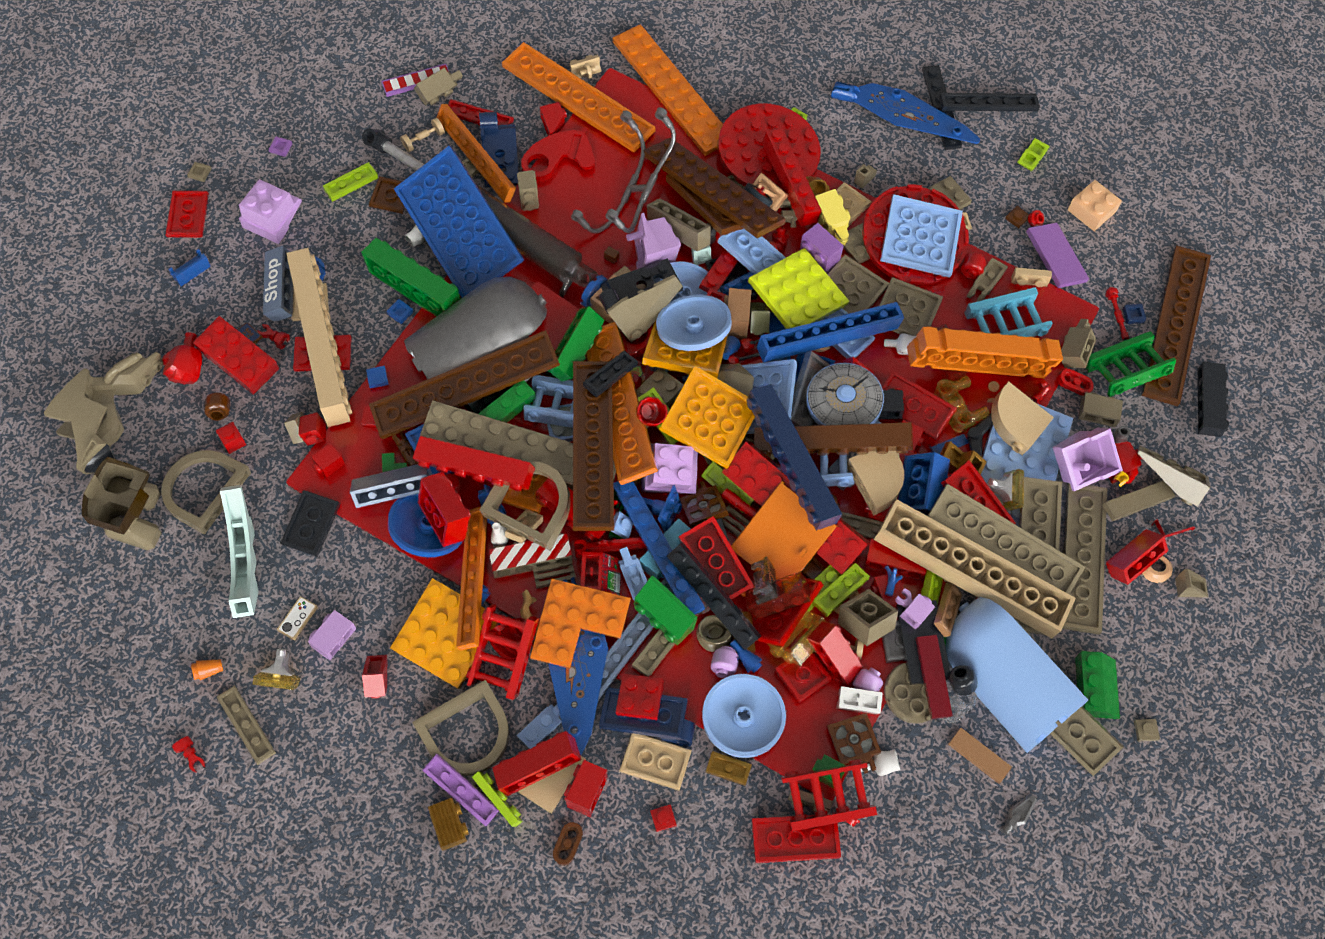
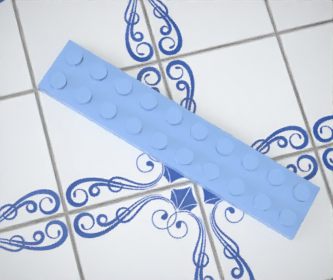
M745 229L722 235L718 239V243L754 274L786 258L762 236L756 238ZM841 308L840 310L832 313L831 315L825 317L822 320L846 315L848 313L843 308ZM871 335L832 346L846 359L850 357L856 358L875 340V337Z

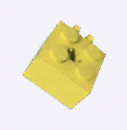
M836 189L815 196L821 208L817 223L840 243L846 245L847 238L849 237L847 228L849 227L850 214L843 207L842 196L837 194Z

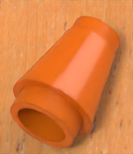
M221 659L198 660L196 663L191 664L194 680L200 679L201 681L223 671Z

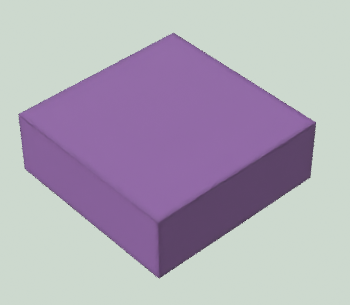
M275 137L269 152L286 157L292 146V141Z

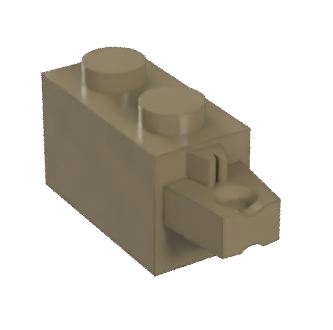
M443 68L417 83L414 90L425 106L429 103L432 106L440 101L439 98L444 95L446 98L451 95L455 86L458 85L456 81L460 80L463 75L460 70L451 74Z
M1080 319L1077 327H1070L1068 334L1064 338L1061 352L1063 356L1062 363L1065 368H1086L1096 342V337L1092 328H1090L1091 325L1088 319Z

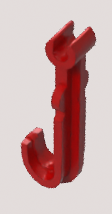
M633 524V526H632L633 531H637L636 528H635V526H634V524ZM641 537L585 542L579 539L574 542L575 558L582 559V552L611 553L620 552V549L625 547L628 548V551L647 548Z

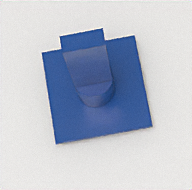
M675 485L672 486L666 502L642 497L651 513L659 516L658 520L663 533L675 523L674 519L682 509Z

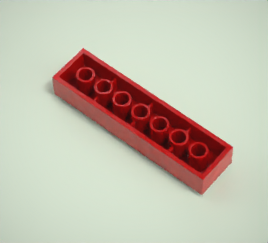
M745 442L734 456L727 469L724 468L722 471L725 476L761 506H763L781 481L784 482L787 488L793 491L790 487V481L786 474L782 472L781 467L752 442ZM840 517L837 524H835L837 527L816 553L840 574H843L870 542Z

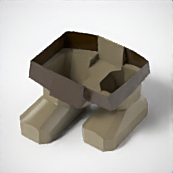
M107 457L97 468L83 493L82 516L87 523L104 528L108 538L148 551L155 548L162 533L158 525L143 520L139 516L142 510L148 511L155 507L161 492L157 485L147 482L150 476L148 471ZM119 477H123V478H126V479H130V480H132V481H128V480H125V479H122V478H119Z

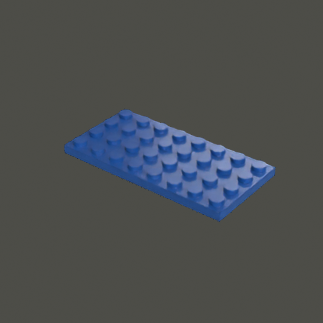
M450 145L394 188L448 277L459 289V294L462 298L482 283L496 277H503L524 261L522 255Z

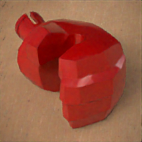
M185 333L183 345L175 346L163 356L162 362L165 365L163 375L168 377L169 381L186 385L194 384L199 379L202 353L195 348L193 343L197 339L195 333Z

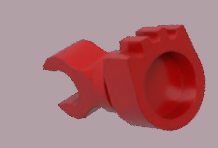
M262 324L263 328L267 331H258V333L263 338H269L271 341H274L276 347L283 350L286 346L283 343L285 340L287 342L290 341V335L283 331H273L269 325Z
M185 736L174 743L172 748L176 753L184 752V758L189 760V768L193 772H197L194 768V763L200 761L202 766L205 767V762L195 754L196 750L194 747H190L193 745L191 738Z

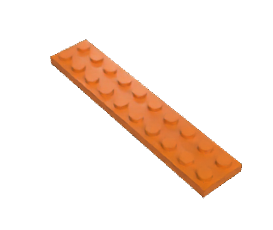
M641 24L613 37L615 46L703 155L706 156L718 150L717 143L723 126L722 122Z
M524 42L502 62L503 68L555 102H559L561 106L632 152H635L641 144L635 130H632L626 122L620 119L624 110L632 113V119L638 125L644 141L655 132L654 125Z
M615 322L602 326L601 332L594 338V344L586 354L588 361L610 362L625 350L619 327ZM631 371L612 385L613 461L618 481L621 485L658 472L646 425L642 424L637 418L636 407L639 401L637 400L638 396Z

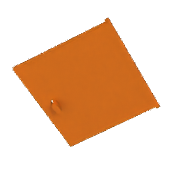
M781 481L731 547L734 552L786 592L837 526L834 524L816 531L814 526L810 524L805 509L800 506L798 496Z

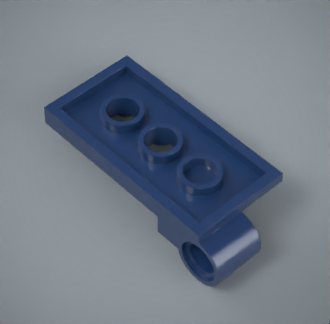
M497 112L479 113L482 147L498 167L503 166L506 169L503 173L514 186L518 185L517 173H519L515 124L498 125ZM497 152L505 153L502 158L495 156ZM484 178L485 187H491L490 184Z
M608 687L606 690L599 722L600 729L660 737L662 741L672 742L684 747L692 745L695 723L685 720L688 698L662 695L658 719L652 720L616 715L620 689Z

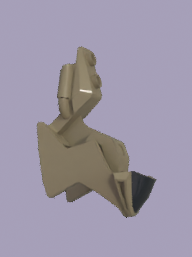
M137 352L135 354L132 353L114 364L105 377H91L89 370L84 368L49 403L44 411V415L49 418L65 421L56 430V433L75 440L77 453L76 468L81 473L93 474L107 457L115 459L110 447L118 441L124 431V426L114 403V395L142 393L151 384L152 378L163 367L160 353L155 352L147 358H143Z

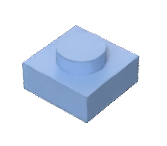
M616 512L614 516V531L612 532L623 539L629 538L633 523L625 514Z

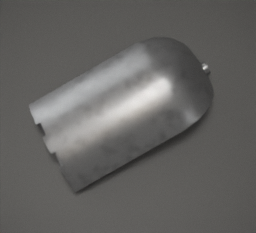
M496 277L482 283L405 339V346L407 351L414 357L412 361L419 372L423 371L428 380L528 338L545 319L547 314L545 304L547 302L541 294L537 295L524 281L512 277Z

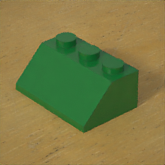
M652 575L635 597L634 608L639 614H645L650 619L649 622L654 628L662 630L664 637L670 643L674 642L678 646L694 630L697 616Z
M1081 651L1075 657L1077 688L1088 699L1082 707L1095 718L1120 719L1116 660L1102 652Z

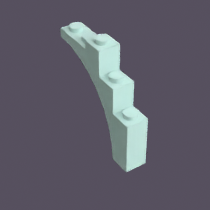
M242 486L223 487L220 489L227 524L231 563L229 604L233 618L254 615L258 597V586L254 574L256 568V557L253 549L254 528L251 517L248 514Z

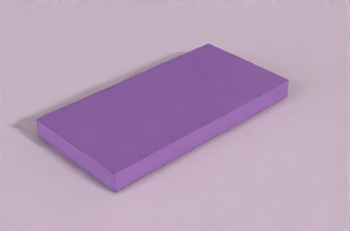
M1057 223L1027 229L1026 233L1047 270L1052 271V279L1057 288L1081 284L1089 280L1088 275Z

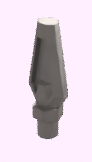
M1029 794L1008 810V818L1001 829L1005 835H1009L1018 826L1026 824L1037 801L1036 797Z

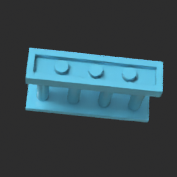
M1036 287L970 303L964 313L967 319H976L981 331L984 333H990L983 315L987 314L994 316L1002 335L1022 337L1044 336L1053 324L1052 321L1042 323L1033 304L1038 295ZM1027 306L1035 325L1025 327L1017 307ZM1010 310L1018 329L1008 331L1000 311Z

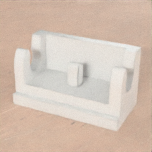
M842 686L839 689V700L836 708L880 714L882 692Z

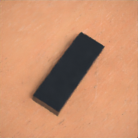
M624 350L585 380L583 387L597 398L638 365V361Z

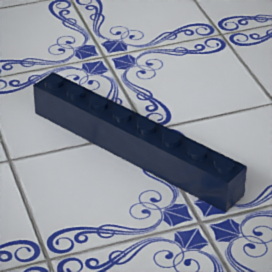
M770 384L751 390L746 400L747 406L752 410L757 425L763 431L765 440L772 447L773 455L780 462L781 470L788 477L790 487L796 492L799 504L805 509L810 524L814 526L816 531L837 524L842 513L773 386Z

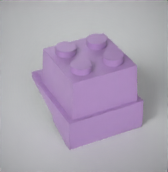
M259 179L239 204L241 212L239 220L243 228L279 244L289 229V224L302 200Z
M642 213L637 232L626 235L627 241H635L638 258L636 262L637 269L667 258L670 263L676 261L681 244L665 217L647 221L644 213Z
M1111 428L1079 431L1053 447L1063 482L1070 483L1072 491L1123 471Z
M651 444L658 472L641 478V492L670 493L672 486L675 485L677 493L695 494L698 452L691 446Z

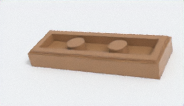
M947 582L934 621L935 626L944 637L951 635L962 598V593L951 582Z
M962 728L959 729L948 744L998 784L1002 782L1012 766Z

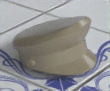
M716 615L705 617L698 625L696 635L704 649L715 652L716 649L722 646L730 645L732 634Z

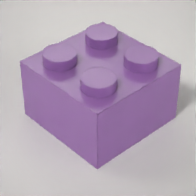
M817 223L802 235L800 250L805 248L828 275L840 261L844 245Z

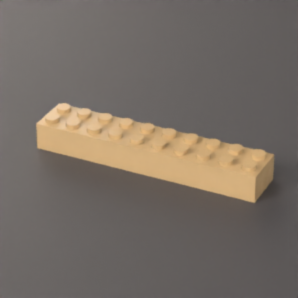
M308 248L286 253L320 410L328 427L351 422L349 414H352V409L348 402L349 396L344 385L345 378L340 367L341 361L337 354L338 348L333 337L334 330L330 323L331 317L326 306L328 304L323 293L324 286L320 279L321 273L315 255H311Z
M897 499L889 509L874 538L875 541L972 595L994 601L1012 617L1050 638L1055 637L1061 632L1076 599Z

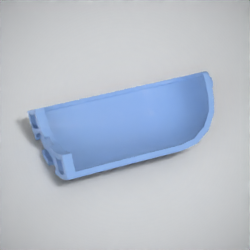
M979 597L970 604L966 602L958 609L961 613L955 618L951 635L946 637L945 648L947 658L952 668L966 665L974 670L978 682L974 694L1028 753L1058 726L1056 724L1058 720L1063 723L1082 707L1088 699L1006 610L990 599Z

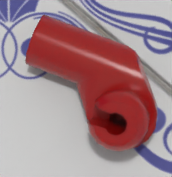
M1046 380L1038 383L1040 390L1030 397L1036 404L1043 400L1050 391V385H1048Z

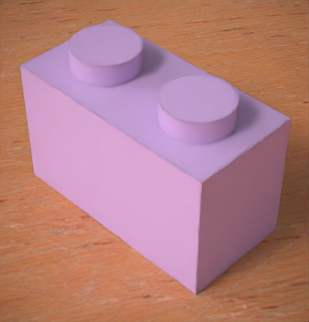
M335 610L323 619V624L318 630L316 629L311 633L308 641L313 649L328 660L333 658L356 630V627L350 620Z

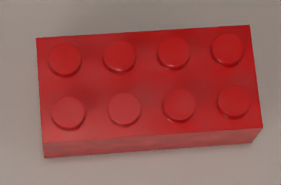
M220 316L193 342L195 347L205 357L253 395L280 369L272 357Z
M714 516L678 536L679 541L687 546L731 600L754 587Z

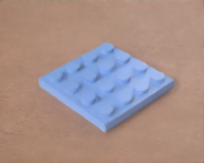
M893 194L880 261L950 278L953 272L963 211Z
M795 359L742 365L754 377L752 390L771 384L791 419L797 368ZM755 418L746 434H754V428H761L757 425Z

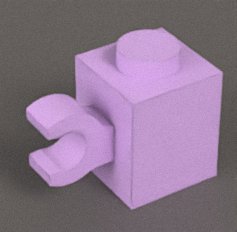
M904 588L901 593L906 596V599L903 600L898 596L895 601L906 608L900 617L916 629L935 606L928 597L918 594L912 600L911 592Z

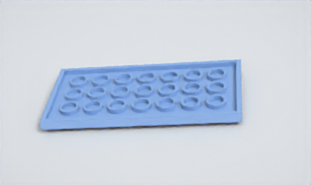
M1042 405L1039 406L1054 418L1027 452L1021 455L1013 451L1011 446L998 435L994 425L990 428L983 451V459L987 462L981 476L986 483L990 478L1001 480L1003 475L1013 473L1012 486H1014V493H1012V500L1003 502L998 494H994L1018 527L1022 478L1029 477L1056 481L1059 467L1053 447L1068 438L1073 421L1072 417Z

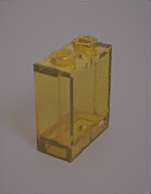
M806 611L783 647L767 643L771 648L770 652L776 658L781 657L789 664L794 663L801 666L814 651L807 637L825 620L821 616ZM804 628H808V631L791 649H788L787 647Z

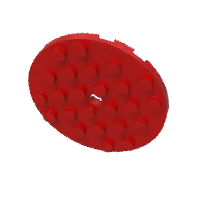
M767 103L748 105L732 113L724 122L718 137V155L725 170L730 172L736 178L735 181L744 187L747 183L753 184L762 173L783 190L762 145L765 132L782 127L805 177H812L818 167L821 154L820 143L814 129L802 116L786 107Z
M908 184L903 187L896 186L879 195L870 205L862 227L864 246L873 263L889 277L912 285H927L947 278L882 262L880 258L893 194L960 210L957 205L943 193L935 189L923 188L922 185ZM963 214L953 272L963 261L969 243V232L966 229Z

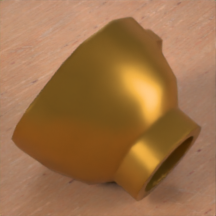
M806 177L815 196L830 191L829 186L821 178Z

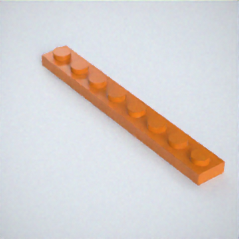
M441 104L436 118L439 119L443 128L503 202H510L516 187L447 104Z
M481 507L469 510L470 519L464 540L456 648L460 651L479 646L487 518L480 512Z

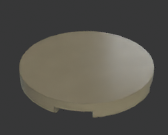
M906 663L900 664L889 673L884 685V696L889 709L899 719L908 723L918 724L931 720L924 684L910 685Z

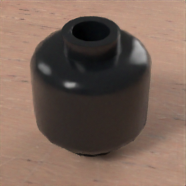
M959 665L954 667L949 673L948 679L952 690L956 694L967 696L976 690L978 682L971 667Z

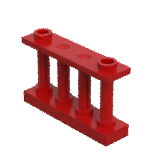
M492 604L485 608L482 614L484 622L472 667H469L467 671V686L471 687L477 680H486L487 683L505 688V691H507L506 698L514 700L520 693L539 618L530 616L527 620L519 621L495 613L497 605ZM492 622L520 629L523 632L521 640L515 641L490 633ZM487 641L515 649L518 652L516 660L512 661L486 653ZM482 660L509 668L512 671L511 679L505 680L479 672Z
M861 759L848 761L849 765L803 774H798V771L785 773L786 777L781 778L782 783L789 782L795 811L794 820H790L791 830H802L877 815L876 806L870 805V802H867L861 768L868 767L867 763L861 762ZM851 770L853 772L859 802L857 808L849 809V806H846L840 772ZM831 774L838 806L836 812L828 813L825 810L819 776ZM810 778L817 811L815 816L807 817L803 812L798 780Z

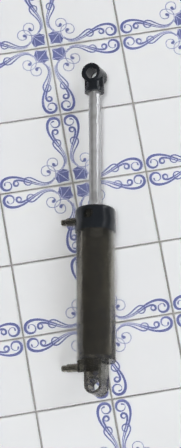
M371 128L364 130L362 140L365 145L372 146L383 154L389 153L414 171H417L424 165L392 144V139L384 131ZM477 185L520 254L563 282L559 290V296L563 298L573 282L581 287H587L590 281L593 280L595 282L597 280L595 277L599 276L598 273L582 263V254Z

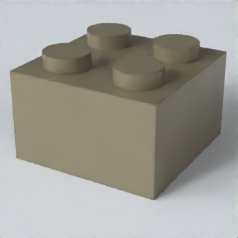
M868 589L840 606L838 624L868 646L895 629L898 610Z

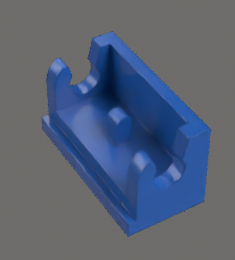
M199 249L196 250L197 256L176 270H173L172 267L168 269L170 275L180 286H183L211 267L207 257Z

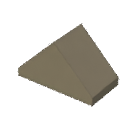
M1184 569L1175 578L1178 597H1208L1206 579L1190 569Z

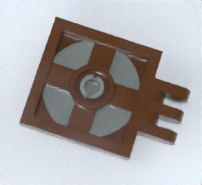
M704 481L700 482L701 488H698L696 484L695 494H688L679 498L691 528L712 516L716 520L729 516L716 485L706 488Z
M867 713L827 725L840 763L848 765L850 760L861 759V762L869 764L871 771L876 770L872 757L881 754V750ZM862 768L864 774L868 773L867 768Z

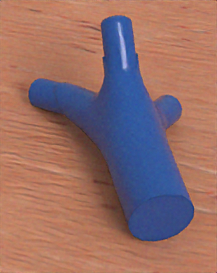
M886 566L888 583L885 595L893 596L896 583L903 579L901 575L896 577L897 568H894L892 572L889 566Z

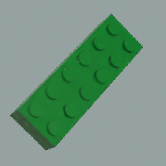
M375 238L361 251L369 273L436 317L461 299L456 285L447 283L440 275L433 274L426 266H420L413 258L406 257L399 249L395 250L386 241Z

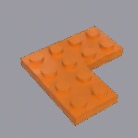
M551 579L530 659L571 669L581 629L621 639L631 598Z

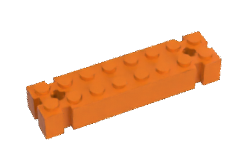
M931 326L922 327L917 337L907 346L910 366L913 367L930 365L931 368L1023 377L1029 374L1034 378H1045L1052 371L1051 367H1056L1063 360L1059 340L1044 338L1039 341V338L1031 336L1022 337L999 333H984L981 331L952 330L949 328H943L938 331L937 328H932Z

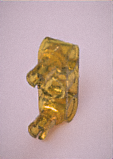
M968 376L955 381L940 380L934 391V395L957 407L956 412L949 421L950 426L957 433H965L977 421L984 419L990 414L986 406L972 412L969 411L963 398L959 395L958 391L971 385Z

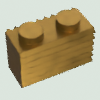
M449 798L428 806L442 851L467 842L465 836L469 835L466 823H461L459 815H462L459 802L454 803L453 798Z

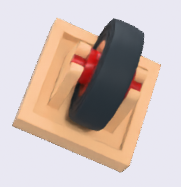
M762 173L753 184L747 183L743 188L774 211H777L788 197L786 192Z

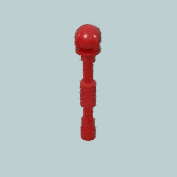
M1109 287L1106 290L1105 296L1113 303L1114 315L1120 326L1122 340L1129 339V334L1123 323L1124 318L1117 303V298L1119 297L1118 289Z

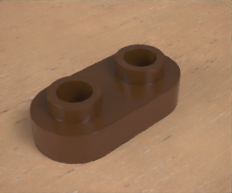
M570 822L564 825L553 849L554 861L561 866L569 865L576 855L583 838V831L579 824ZM570 831L576 832V836L574 838H570L568 836V833ZM562 851H566L568 853V856L566 858L560 857V853Z

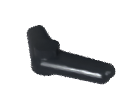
M991 413L976 426L970 428L967 434L970 451L974 450L982 458L983 435L993 425Z

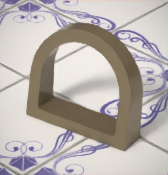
M212 450L197 451L178 460L165 475L161 488L162 500L168 511L176 519L204 535L224 510L221 494L219 492L201 517L185 511L174 503L172 497L173 485L180 473L197 463H215L234 473L224 487L242 486L251 474L247 465L223 453Z
M528 461L535 467L534 474H540L551 479L557 485L559 492L557 509L545 531L540 533L497 511L510 487L503 484L502 487L494 485L480 508V512L485 518L495 523L497 522L512 532L551 551L569 515L570 493L563 477L556 469L542 462Z
M486 680L412 722L431 757L433 758L438 753L463 776L475 775L478 771L482 773L493 767L503 756L509 741L507 718ZM484 698L498 722V738L494 748L486 757L473 763H458L448 759L439 751L428 730Z

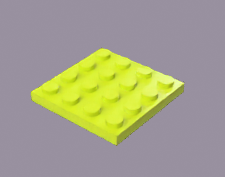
M805 248L748 279L749 284L786 329L818 322L847 306L849 303L846 296Z

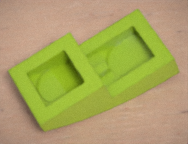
M1034 138L1017 163L1033 171L1050 146Z

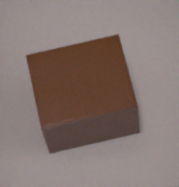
M608 247L604 252V259L615 264L619 259V251Z

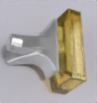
M1016 469L1006 472L1001 480L993 478L988 480L987 485L993 493L998 494L1002 498L1003 506L1007 511L1024 506L1023 470Z
M277 649L275 663L253 676V685L289 690L299 687L300 678L294 675V672L288 667L289 653L285 649Z

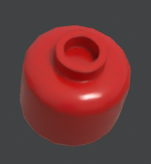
M978 252L967 254L961 265L962 274L968 279H977L984 272L986 259Z

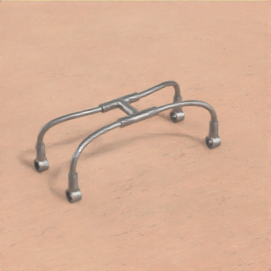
M659 107L655 117L662 120L667 128L671 130V142L654 173L651 174L647 184L636 185L645 158L643 151L645 150V141L638 125L632 119V113L627 110L622 112L620 119L626 122L632 130H635L640 140L641 156L635 174L632 175L617 210L609 209L605 217L609 221L598 229L591 228L590 224L583 218L581 211H573L571 219L578 222L584 229L591 233H600L614 223L626 233H631L634 230L642 206L646 202L656 182L657 175L671 153L676 140L675 128L664 108ZM632 192H642L630 228H626L618 215L629 200Z

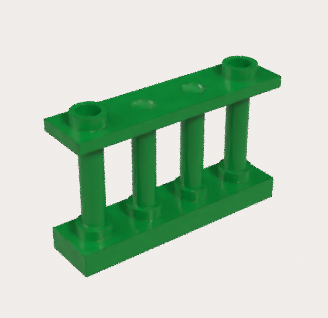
M1151 331L1090 355L1086 370L1088 373L1099 370L1110 383L1107 393L1108 397L1116 394L1119 395L1124 391L1149 381L1170 375L1174 371L1176 359L1171 358L1164 361L1153 349L1152 344L1155 335ZM1146 351L1157 364L1148 367L1137 354ZM1131 358L1140 368V371L1132 373L1121 360ZM1115 364L1125 377L1116 380L1105 366Z

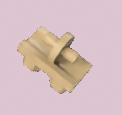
M588 55L585 59H575L569 63L571 73L579 78L587 76L589 79L592 78L593 74L602 72L598 55Z

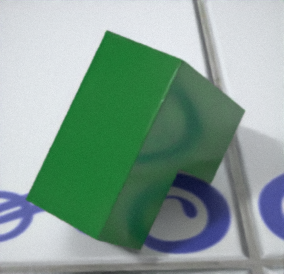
M394 453L382 454V473L408 467L407 463H396Z

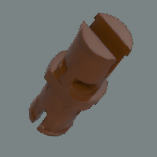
M400 432L401 440L394 434L392 439L395 441L407 465H417L418 462L413 459L414 452L412 447L409 445L404 433Z

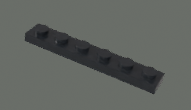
M939 65L923 67L922 72L932 106L954 118L953 111H942L939 96L941 93H947ZM941 136L945 150L962 148L961 140Z
M941 93L939 96L942 111L1038 112L1040 108L1037 94Z
M683 542L667 555L668 559L745 650L761 637L760 633Z

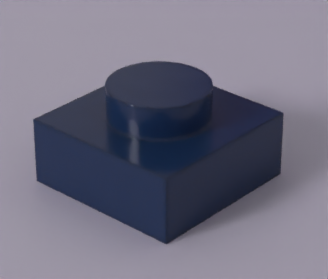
M1142 304L1124 305L1122 310L1127 324L1144 323L1146 321Z

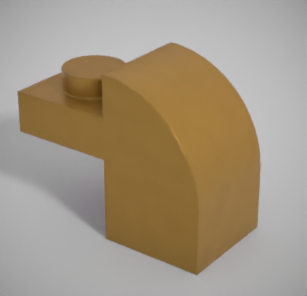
M951 441L945 443L940 455L950 459L948 472L951 474L966 461L970 460L981 475L987 462L974 450L962 452Z

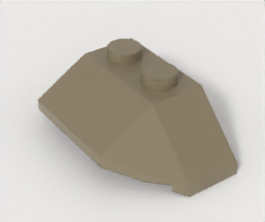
M721 364L717 379L749 396L753 388L754 377L741 364Z

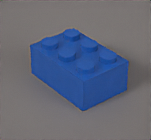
M936 452L905 456L903 465L904 481L898 500L927 516L944 489L941 482L948 477L950 459Z

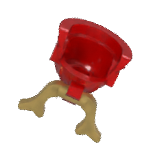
M528 590L522 593L524 598L520 610L522 618L513 619L524 621L523 619L527 620V618L533 616L529 611V606L536 602V598L531 597ZM501 623L490 631V633L515 641L521 640L523 635L520 629ZM490 641L493 649L501 657L512 661L516 660L518 652L515 649Z

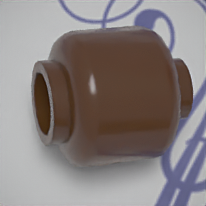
M223 393L209 394L204 404L205 415L214 421H220L228 417L230 413V399Z

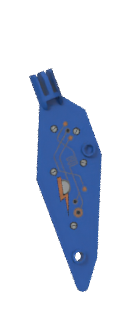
M835 82L831 94L832 98L855 102L893 125L974 144L980 143V138L967 126L905 90L874 83L857 87L851 84Z
M571 577L572 584H576L575 577ZM583 629L580 631L571 669L548 663L563 731H567L575 738L580 756L592 734L608 652L605 635ZM573 729H578L577 733L572 734L571 731Z

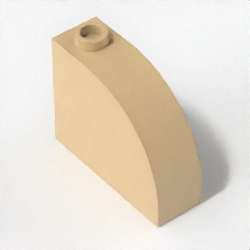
M1010 382L997 394L991 409L992 422L998 435L1011 446L1013 451L1021 455L1030 449L1054 418Z
M869 451L868 454H859L848 460L847 469L849 473L853 474L855 483L873 516L888 509L895 502L902 488L904 468L899 458L900 455L896 451H888L887 454Z

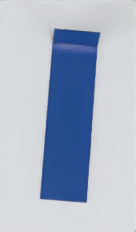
M962 434L933 447L929 446L931 452L940 454L946 442L951 441L958 448L969 442L966 436Z

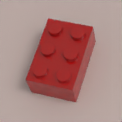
M444 472L421 478L418 505L442 546L446 547L464 541L468 531L470 512L468 508L463 506L460 495L454 491L451 480L445 476Z

